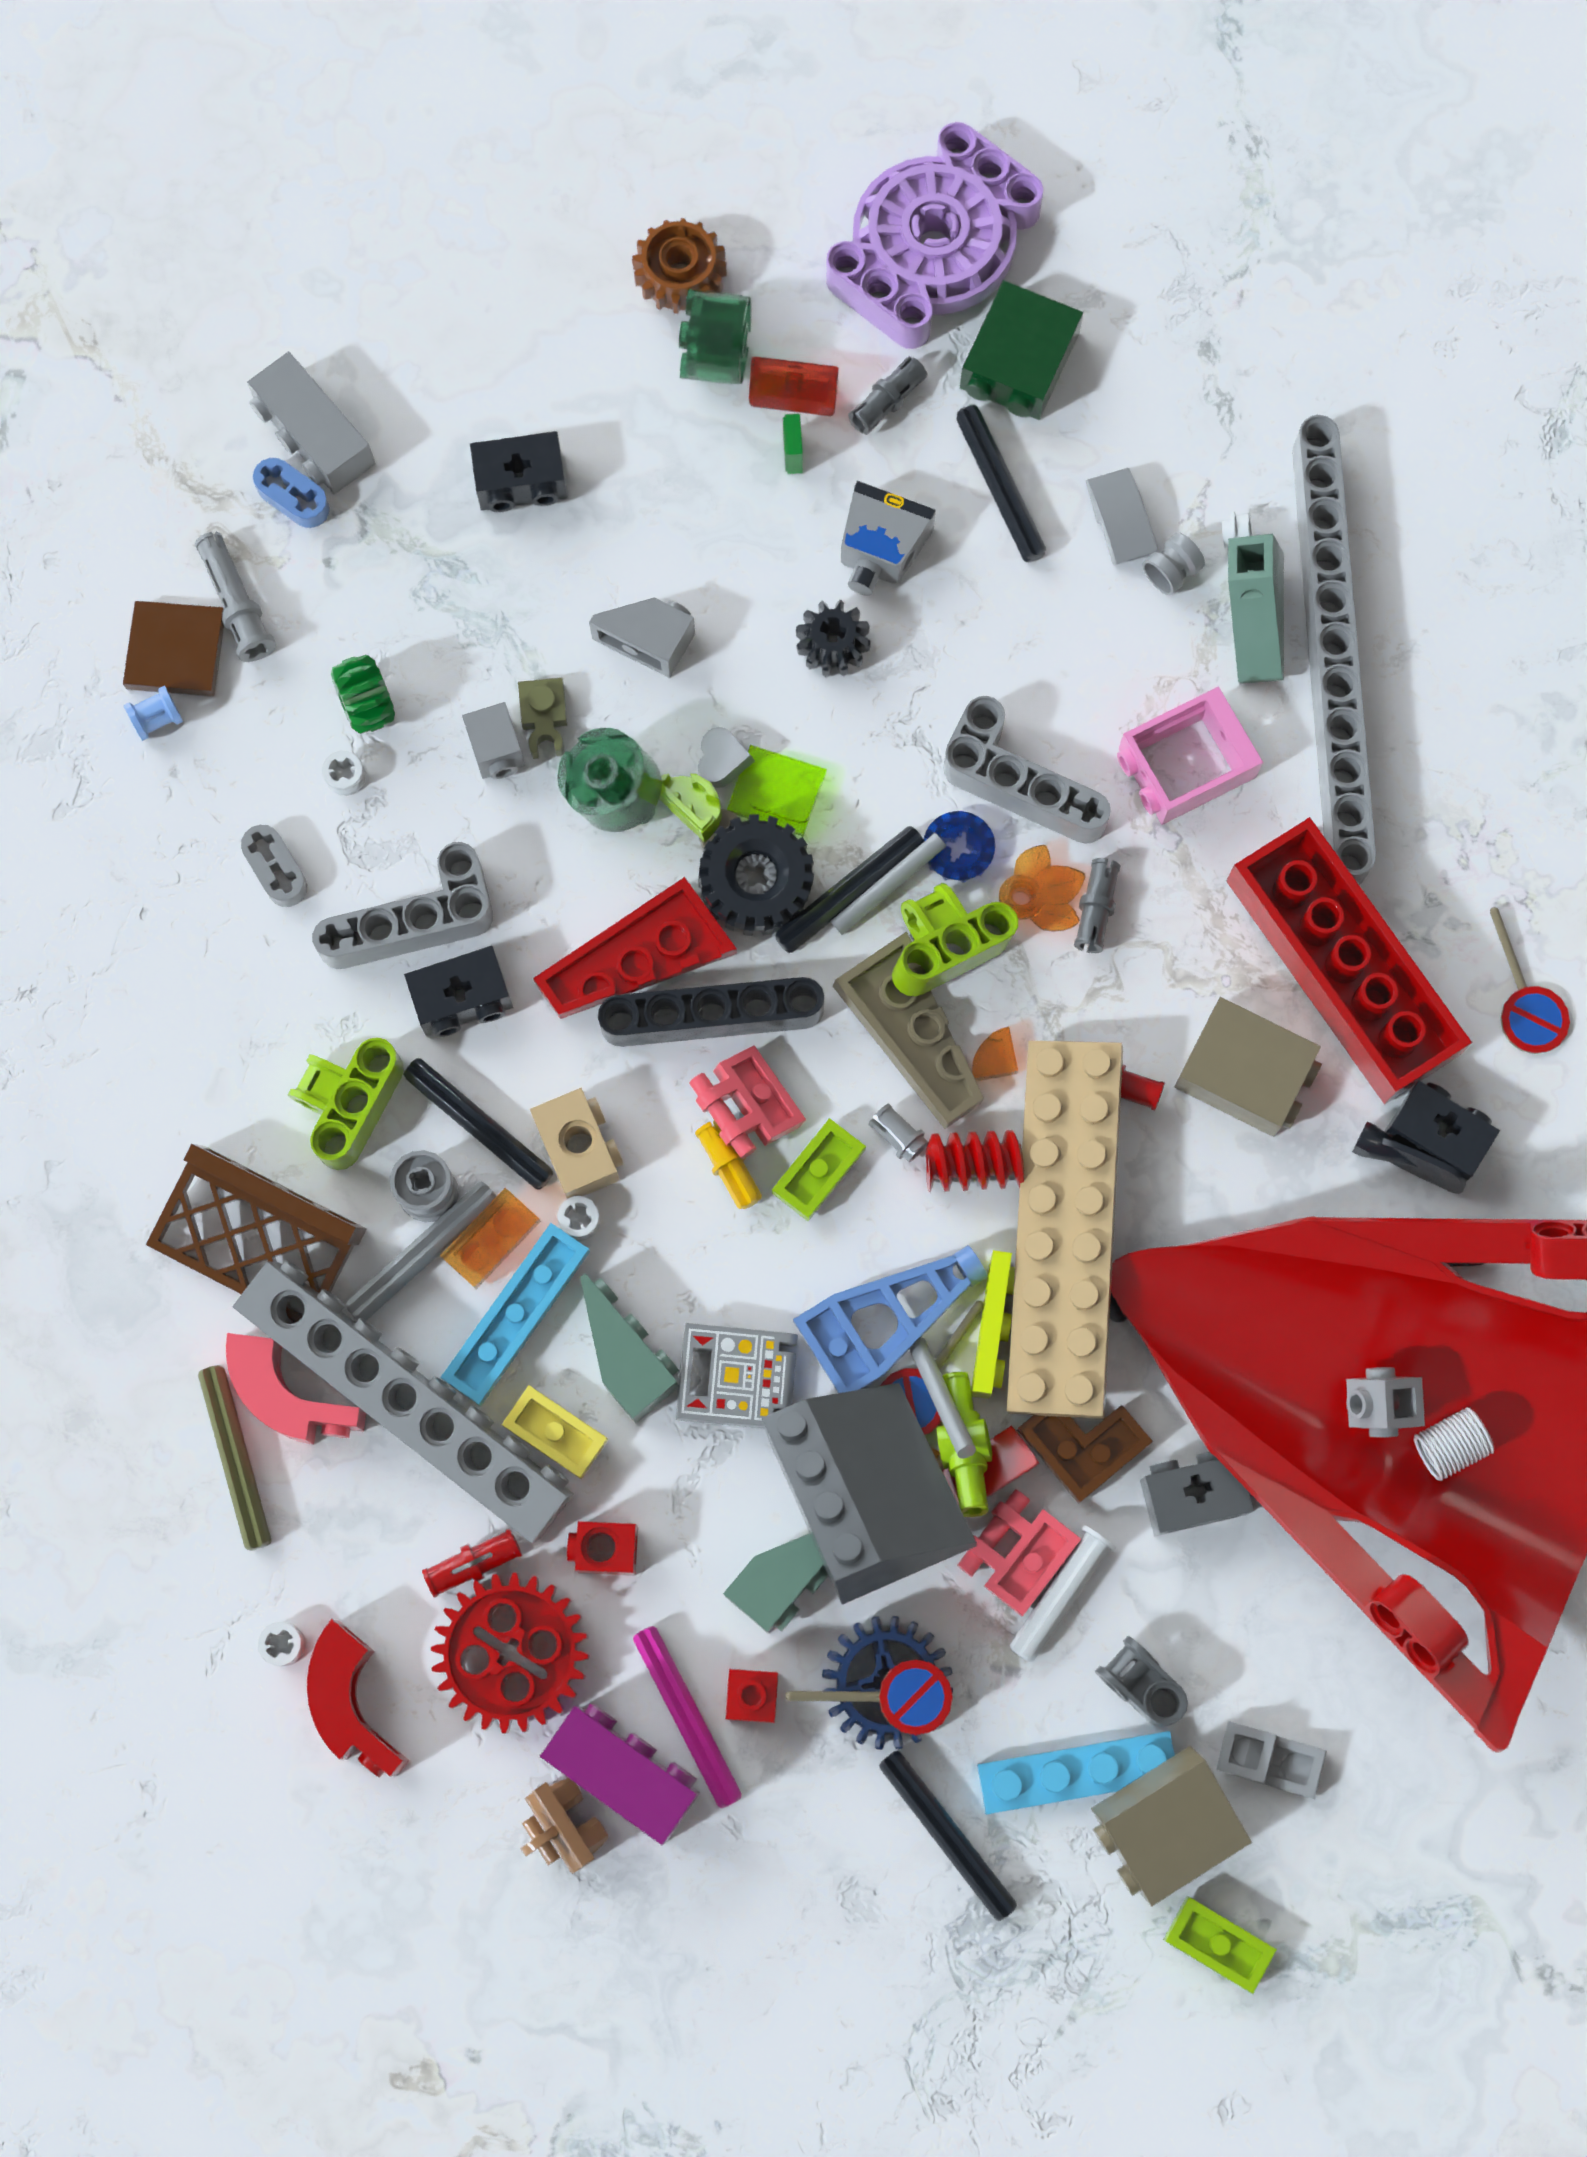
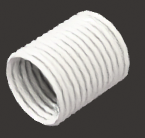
M1468 1407L1438 1422V1424L1430 1426L1426 1431L1423 1430L1419 1434L1414 1435V1443L1420 1457L1430 1473L1439 1481H1442L1443 1478H1448V1475L1452 1476V1473L1455 1474L1457 1471L1469 1467V1464L1472 1465L1473 1462L1476 1463L1478 1460H1482V1458H1486L1489 1454L1494 1453V1445L1486 1427L1479 1416Z

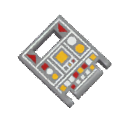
M686 1323L683 1334L676 1420L765 1429L762 1417L774 1413V1410H781L792 1405L796 1353L779 1351V1345L796 1346L798 1335ZM693 1352H711L707 1397L689 1395Z

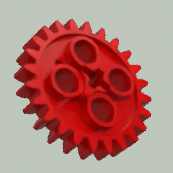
M512 1573L509 1586H504L500 1576L493 1574L491 1581L492 1589L488 1590L476 1580L473 1582L475 1597L471 1599L467 1595L458 1592L456 1595L462 1608L459 1611L444 1608V1613L452 1621L450 1626H435L434 1630L446 1637L444 1644L431 1646L430 1649L432 1652L442 1654L444 1659L443 1662L431 1667L432 1672L446 1673L447 1679L437 1687L438 1691L454 1690L456 1694L448 1706L454 1709L465 1703L468 1707L463 1720L466 1722H470L478 1713L482 1714L481 1729L488 1730L494 1720L499 1719L501 1733L508 1734L512 1720H517L522 1732H528L530 1725L529 1717L532 1716L542 1726L548 1724L545 1711L547 1708L550 1707L559 1714L564 1712L563 1705L559 1700L562 1694L567 1697H577L578 1694L569 1685L571 1679H586V1675L577 1670L575 1666L576 1662L590 1659L589 1654L577 1651V1644L584 1642L589 1636L586 1633H574L573 1627L583 1618L580 1614L566 1616L564 1613L572 1602L570 1598L566 1597L557 1603L552 1601L557 1589L553 1584L548 1586L542 1593L538 1592L539 1578L536 1576H532L526 1587H522L518 1573ZM510 1605L516 1612V1623L511 1630L499 1633L492 1625V1615L498 1607ZM481 1627L501 1642L512 1645L517 1640L520 1643L517 1647L518 1653L543 1668L547 1672V1677L540 1679L528 1669L513 1661H509L504 1666L501 1663L504 1659V1654L474 1634L475 1628ZM541 1632H551L557 1641L555 1653L547 1659H538L532 1651V1641ZM481 1646L489 1655L488 1666L482 1673L471 1674L466 1669L465 1656L471 1648ZM522 1673L529 1681L530 1690L523 1700L514 1702L506 1696L505 1683L511 1675Z

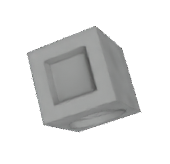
M505 702L462 715L482 779L488 777L493 779L506 778L513 775L517 768L525 766Z

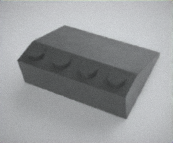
M899 1383L808 1398L762 1417L769 1443L842 1605L977 1546L976 1540Z

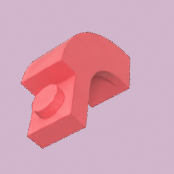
M227 1333L226 1360L232 1384L243 1404L261 1422L290 1439L314 1445L317 1426L322 1427V1435L339 1438H349L350 1430L364 1432L367 1413L359 1407L306 1401L296 1397L290 1391L281 1371L282 1346L272 1338Z

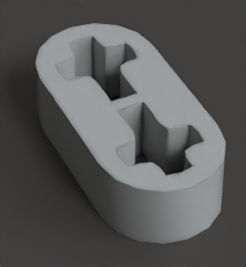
M256 825L248 829L241 839V849L265 892L275 904L281 907L297 905L304 899L307 893V882L280 834L268 825ZM262 838L266 843H271L269 849L275 859L266 862L262 853L259 851L255 852L258 849L256 842ZM282 869L287 879L293 880L291 882L293 890L286 894L282 889H277L279 882L273 874Z

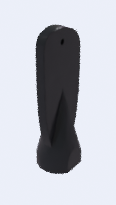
M1368 1121L1352 1151L1362 1157L1390 1162L1421 1179L1455 1194L1462 1193L1466 1186L1465 1177L1458 1169L1396 1142L1382 1129Z

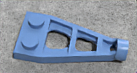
M967 1245L952 1256L833 1294L794 1318L793 1322L838 1393L865 1389L884 1377L970 1286H975L986 1279L988 1275L977 1255ZM955 1265L964 1279H958L954 1276L953 1267ZM927 1281L937 1293V1300L921 1315L911 1318L898 1301L897 1294L900 1290L917 1282ZM875 1304H884L893 1311L898 1320V1327L896 1332L883 1346L878 1349H870L865 1346L856 1332L851 1319L857 1310Z

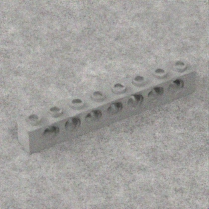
M285 1260L283 1264L267 1261L232 1308L530 1543L540 1540L574 1495L573 1492L565 1487L569 1480L554 1467L546 1464L542 1469L530 1460L528 1456L531 1450L517 1438L508 1435L504 1439L490 1427L494 1421L483 1411L473 1405L468 1410L453 1399L457 1392L446 1382L436 1376H433L431 1380L423 1376L416 1370L419 1362L409 1353L399 1347H396L394 1351L386 1347L379 1341L382 1333L372 1324L362 1318L355 1322L344 1314L342 1310L345 1304L335 1295L325 1289L318 1293L307 1285L305 1281L309 1276L298 1266L288 1260ZM295 1296L302 1300L305 1307L303 1317L296 1323L292 1322L286 1313L287 1303ZM331 1325L337 1327L342 1336L341 1344L334 1352L329 1351L323 1344L324 1331ZM367 1354L374 1356L379 1364V1372L372 1381L363 1378L359 1370L360 1362ZM404 1383L411 1385L416 1392V1402L410 1410L401 1408L396 1399L397 1390ZM441 1412L449 1415L454 1423V1431L447 1440L438 1437L433 1429L434 1419ZM477 1442L486 1444L492 1454L491 1462L485 1469L476 1467L471 1461L470 1452L473 1445ZM513 1472L524 1474L529 1481V1491L524 1498L513 1496L508 1489V1479Z

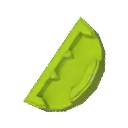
M691 773V777H670V774H663L648 782L651 792L704 843L717 830L722 818L721 802L717 791L710 781L698 774Z

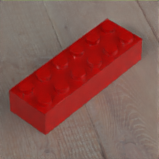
M1310 817L1234 864L1226 882L1384 1105L1413 1087L1418 1081H1422L1459 1057L1472 1044L1470 1038Z

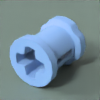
M166 686L159 688V694L133 705L129 702L124 705L142 741L149 738L150 732L171 722L177 725L183 722Z

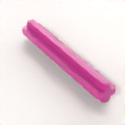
M649 1626L633 1636V1641L716 1804L720 1808H726L740 1800L741 1791L657 1628Z

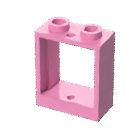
M1219 686L1124 733L1118 749L1119 752L1117 753L1118 761L1125 774L1129 777L1133 775L1141 788L1139 796L1144 808L1150 815L1155 813L1162 825L1255 779L1263 764L1262 759ZM1203 720L1231 771L1170 801L1141 750Z

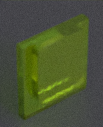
M750 745L748 753L755 762L739 774L727 810L747 819L751 814H759V820L768 821L769 816L778 818V825L785 828L788 823L795 828L794 834L804 837L827 769Z

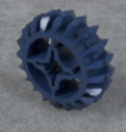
M874 1616L871 1619L873 1633L866 1634L863 1625L857 1622L853 1625L854 1632L859 1638L856 1642L852 1643L844 1634L838 1637L839 1643L847 1651L844 1656L836 1651L830 1650L828 1652L827 1658L839 1663L838 1671L824 1669L822 1671L823 1678L836 1680V1688H827L823 1691L880 1692V1689H875V1687L862 1689L861 1686L873 1683L874 1676L880 1678L877 1672L883 1668L881 1656L885 1659L887 1669L891 1670L895 1667L887 1641L900 1643L908 1647L921 1661L930 1662L934 1666V1661L943 1658L946 1655V1651L944 1648H939L932 1654L927 1651L925 1647L934 1639V1635L931 1632L925 1634L920 1642L914 1639L913 1636L918 1629V1623L915 1621H911L904 1634L898 1632L900 1618L898 1616L891 1617L890 1630L882 1631L880 1617ZM873 1644L875 1654V1669L873 1673L867 1678L846 1682L847 1671L852 1659L863 1648ZM951 1667L940 1668L946 1677L953 1673ZM840 1702L839 1705L829 1709L830 1717L838 1716L843 1711L848 1715L849 1718L840 1727L843 1733H847L855 1723L861 1727L856 1738L857 1743L864 1744L868 1733L873 1732L876 1733L875 1749H883L885 1735H893L895 1749L903 1748V1738L901 1735L903 1732L890 1725L888 1721L887 1725H883L866 1719L855 1709L851 1702ZM909 1734L914 1743L922 1741L921 1734Z

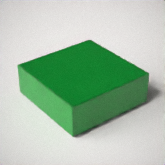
M800 413L785 414V417H783L785 471L788 474L803 473Z

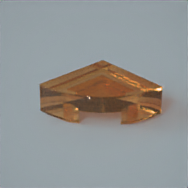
M1009 1026L993 1032L979 1046L971 1068L976 1081L1018 1073Z

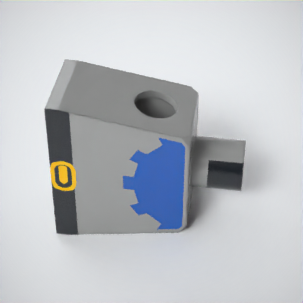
M857 480L841 544L840 562L845 566L853 568L847 583L848 587L858 594L870 596L879 578L893 584H898L932 534L936 510Z

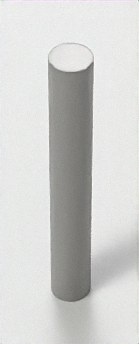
M936 833L931 835L830 922L843 935L946 848L945 843Z
M920 1338L909 1351L958 1457L968 1458L975 1453V1445L926 1340Z

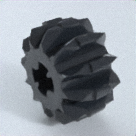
M840 599L835 604V609H829L823 600L818 604V613L806 609L803 614L805 624H800L796 627V637L800 639L796 644V651L799 656H807L806 667L809 670L821 664L822 675L825 678L830 675L831 668H837L838 672L844 677L848 674V663L856 667H860L863 664L861 653L870 651L871 640L866 637L870 632V625L867 621H859L860 610L858 607L844 612V602ZM829 635H837V642H828Z

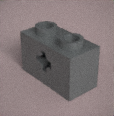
M1210 1452L1197 1455L1198 1464L1179 1468L1178 1460L1150 1466L1151 1475H1147L1140 1480L1154 1536L1248 1515L1254 1512L1250 1494ZM1191 1479L1194 1480L1196 1486L1205 1485L1206 1494L1199 1497V1503H1197L1194 1496L1185 1497L1184 1489L1191 1485Z

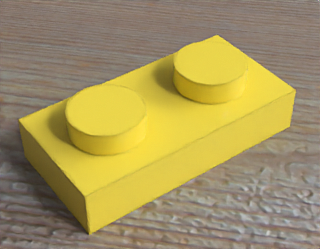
M528 1385L501 1424L504 1428L581 1480L608 1441L607 1437L530 1385Z

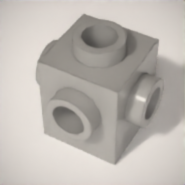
M1384 1367L1367 1368L1366 1377L1346 1379V1404L1349 1427L1369 1428V1437L1399 1436L1398 1428L1425 1426L1422 1377L1395 1376V1368Z

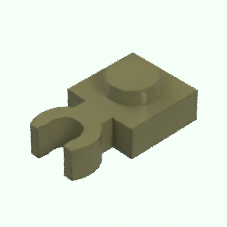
M563 678L518 682L523 730L535 729L528 741L533 759L539 758L538 747L543 741L553 742L556 756H562L564 744L561 734L555 727L568 726Z

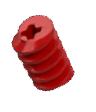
M1013 1130L1005 1131L1001 1144L995 1131H987L983 1144H981L976 1132H968L964 1145H962L957 1132L950 1133L946 1146L943 1145L938 1133L931 1134L925 1156L928 1192H931L935 1179L940 1180L944 1192L950 1191L953 1178H958L963 1191H968L972 1177H977L982 1190H987L991 1176L996 1177L1000 1189L1006 1188L1010 1175H1014L1019 1188L1020 1183L1024 1182L1021 1143H1019Z

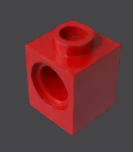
M578 1521L577 1533L569 1532L567 1561L575 1562V1571L578 1573L636 1576L639 1527L636 1524ZM601 1535L610 1536L615 1542L613 1556L604 1562L593 1560L589 1553L591 1542Z
M729 1669L725 1719L775 1723L779 1673Z

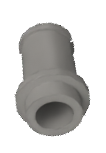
M889 1103L884 1105L868 1124L897 1150L896 1156L899 1159L904 1157L908 1162H911L928 1145V1141L923 1137L925 1132L921 1129L916 1131Z

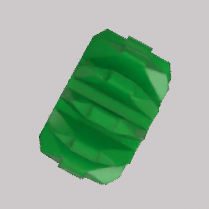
M368 655L354 656L332 667V682L346 718L353 730L359 734L368 731L374 732L394 721V706L379 667H377L373 658Z

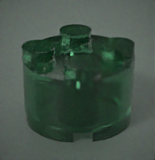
M688 289L686 316H690L689 322H681L679 332V348L687 349V353L683 352L681 356L680 379L730 385L742 384L749 352L747 338L748 332H751V297L742 296L741 294Z
M597 728L585 732L577 738L579 742L570 752L566 750L562 756L557 774L559 790L568 804L591 825L608 832L626 831L652 820L662 790L660 770L653 758L635 740L618 729Z

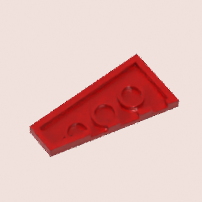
M683 877L535 976L533 980L557 1016L562 1019L600 1005L609 997L630 994L737 954V948L687 879Z

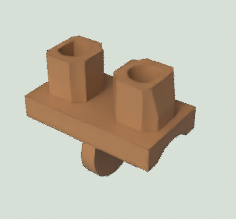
M569 1778L556 1782L551 1786L545 1782L525 1798L534 1813L532 1817L522 1823L532 1839L520 1848L525 1857L538 1849L549 1866L561 1856L571 1874L595 1859L592 1854L609 1839L608 1833L595 1816L578 1828H575L566 1812L583 1801L584 1798L577 1784Z

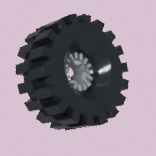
M751 814L748 821L741 822L740 817L730 820L729 827L725 829L723 826L719 827L714 832V838L711 841H707L702 858L700 859L698 885L701 888L703 903L710 907V912L716 921L720 918L725 922V928L733 932L735 927L744 930L743 935L753 936L754 931H762V936L772 934L774 928L783 927L803 911L813 885L814 873L812 868L814 862L812 854L808 855L806 851L808 844L804 838L798 839L794 835L795 828L788 823L785 828L778 825V818L769 816L768 821L759 820V814ZM757 867L763 868L765 870L763 878L767 881L766 884L757 883L754 887H749L747 884L748 876L744 871L746 869L755 871Z

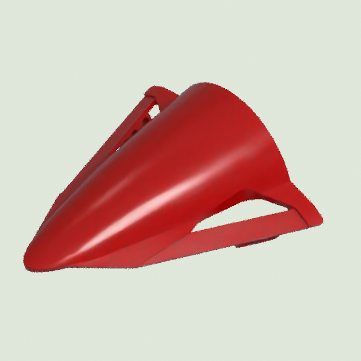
M1311 1216L1186 1245L1148 1248L1127 1253L1116 1259L1112 1263L1111 1293L1124 1316L1145 1342L1209 1452L1227 1468L1474 1728L1473 1732L1489 1749L1496 1753H1501L1507 1749L1520 1713L1587 1555V1312L1567 1311L1466 1281L1447 1263L1530 1264L1532 1274L1544 1279L1587 1280V1220ZM1384 1367L1395 1368V1376L1422 1377L1425 1426L1398 1428L1399 1436L1369 1437V1428L1349 1427L1346 1404V1379L1366 1377L1367 1368ZM1466 1407L1471 1408L1486 1427L1494 1445V1453L1489 1454L1486 1458H1482V1460H1478L1476 1463L1473 1462L1472 1465L1469 1464V1467H1465V1469H1461L1455 1474L1452 1473V1476L1448 1475V1478H1443L1442 1481H1439L1430 1473L1420 1457L1414 1443V1435L1419 1434L1423 1430L1426 1431L1430 1426L1438 1424V1422L1451 1417V1415H1455L1457 1412L1459 1413L1462 1409L1465 1410ZM1336 1520L1360 1522L1374 1528L1451 1574L1467 1587L1484 1612L1488 1663L1487 1675L1482 1673L1462 1652L1469 1644L1465 1630L1420 1582L1409 1575L1401 1574L1393 1580Z

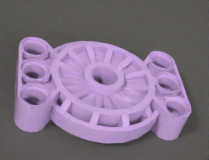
M961 122L949 123L939 133L937 156H924L905 160L885 170L868 186L861 196L854 214L853 242H838L827 253L826 283L828 289L898 345L909 349L919 348L930 337L932 315H944L963 311L982 302L999 287L1009 272L1015 254L1017 229H1028L1035 225L1039 219L1044 189L1042 182L1036 175L969 125ZM959 149V150H961V151H963V152H961V153H953V152H951V151H949V150ZM984 174H992V175H994V176H996V177H995V178H986V177H984V176H982V175H984ZM1026 199L1029 203H1019L1015 200ZM865 216L869 223L866 227L860 230L863 218ZM937 231L946 236L937 240L928 238L924 245L921 244V235L926 232ZM1009 240L1006 254H1004L1000 249V245ZM850 267L854 270L851 272H841L837 269ZM875 292H882L887 296L883 298H875L871 296V294ZM910 317L917 318L921 322L909 324L904 319Z

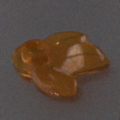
M1035 846L1025 850L1017 858L1014 875L1006 879L1001 885L998 900L1009 905L1016 912L1018 920L1030 919L1036 926L1045 931H1065L1073 928L1080 921L1076 911L1068 903L1078 895L1086 875L1084 872L1068 866H1051V858L1047 846ZM1017 892H1023L1028 895L1029 902L1024 905L1017 904L1013 900V895Z

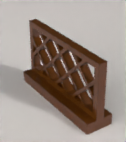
M191 1143L183 1159L187 1163L145 1245L240 1294L249 1285L245 1267L265 1260L277 1262V1256L299 1249L305 1272L309 1276L306 1281H309L310 1287L318 1293L322 1289L331 1293L354 1246L360 1244L367 1228L206 1146ZM197 1176L209 1182L215 1201L192 1209L187 1190L194 1177ZM220 1188L233 1195L223 1198ZM242 1199L250 1203L255 1223L233 1230L225 1205ZM180 1204H182L184 1212L176 1214ZM217 1208L224 1233L202 1240L194 1215ZM261 1209L274 1216L263 1219ZM186 1218L193 1244L177 1249L163 1242L162 1240L170 1224ZM283 1220L291 1224L296 1244L273 1251L266 1225ZM258 1228L265 1254L242 1261L235 1236ZM301 1230L315 1237L304 1240ZM227 1239L234 1265L217 1270L209 1265L204 1246ZM324 1241L339 1249L330 1267L314 1272L307 1246ZM192 1250H196L198 1259L186 1253ZM237 1271L239 1280L227 1275V1273ZM326 1275L319 1288L316 1278ZM290 1302L287 1303L286 1313L288 1318L298 1322L304 1314L291 1308Z

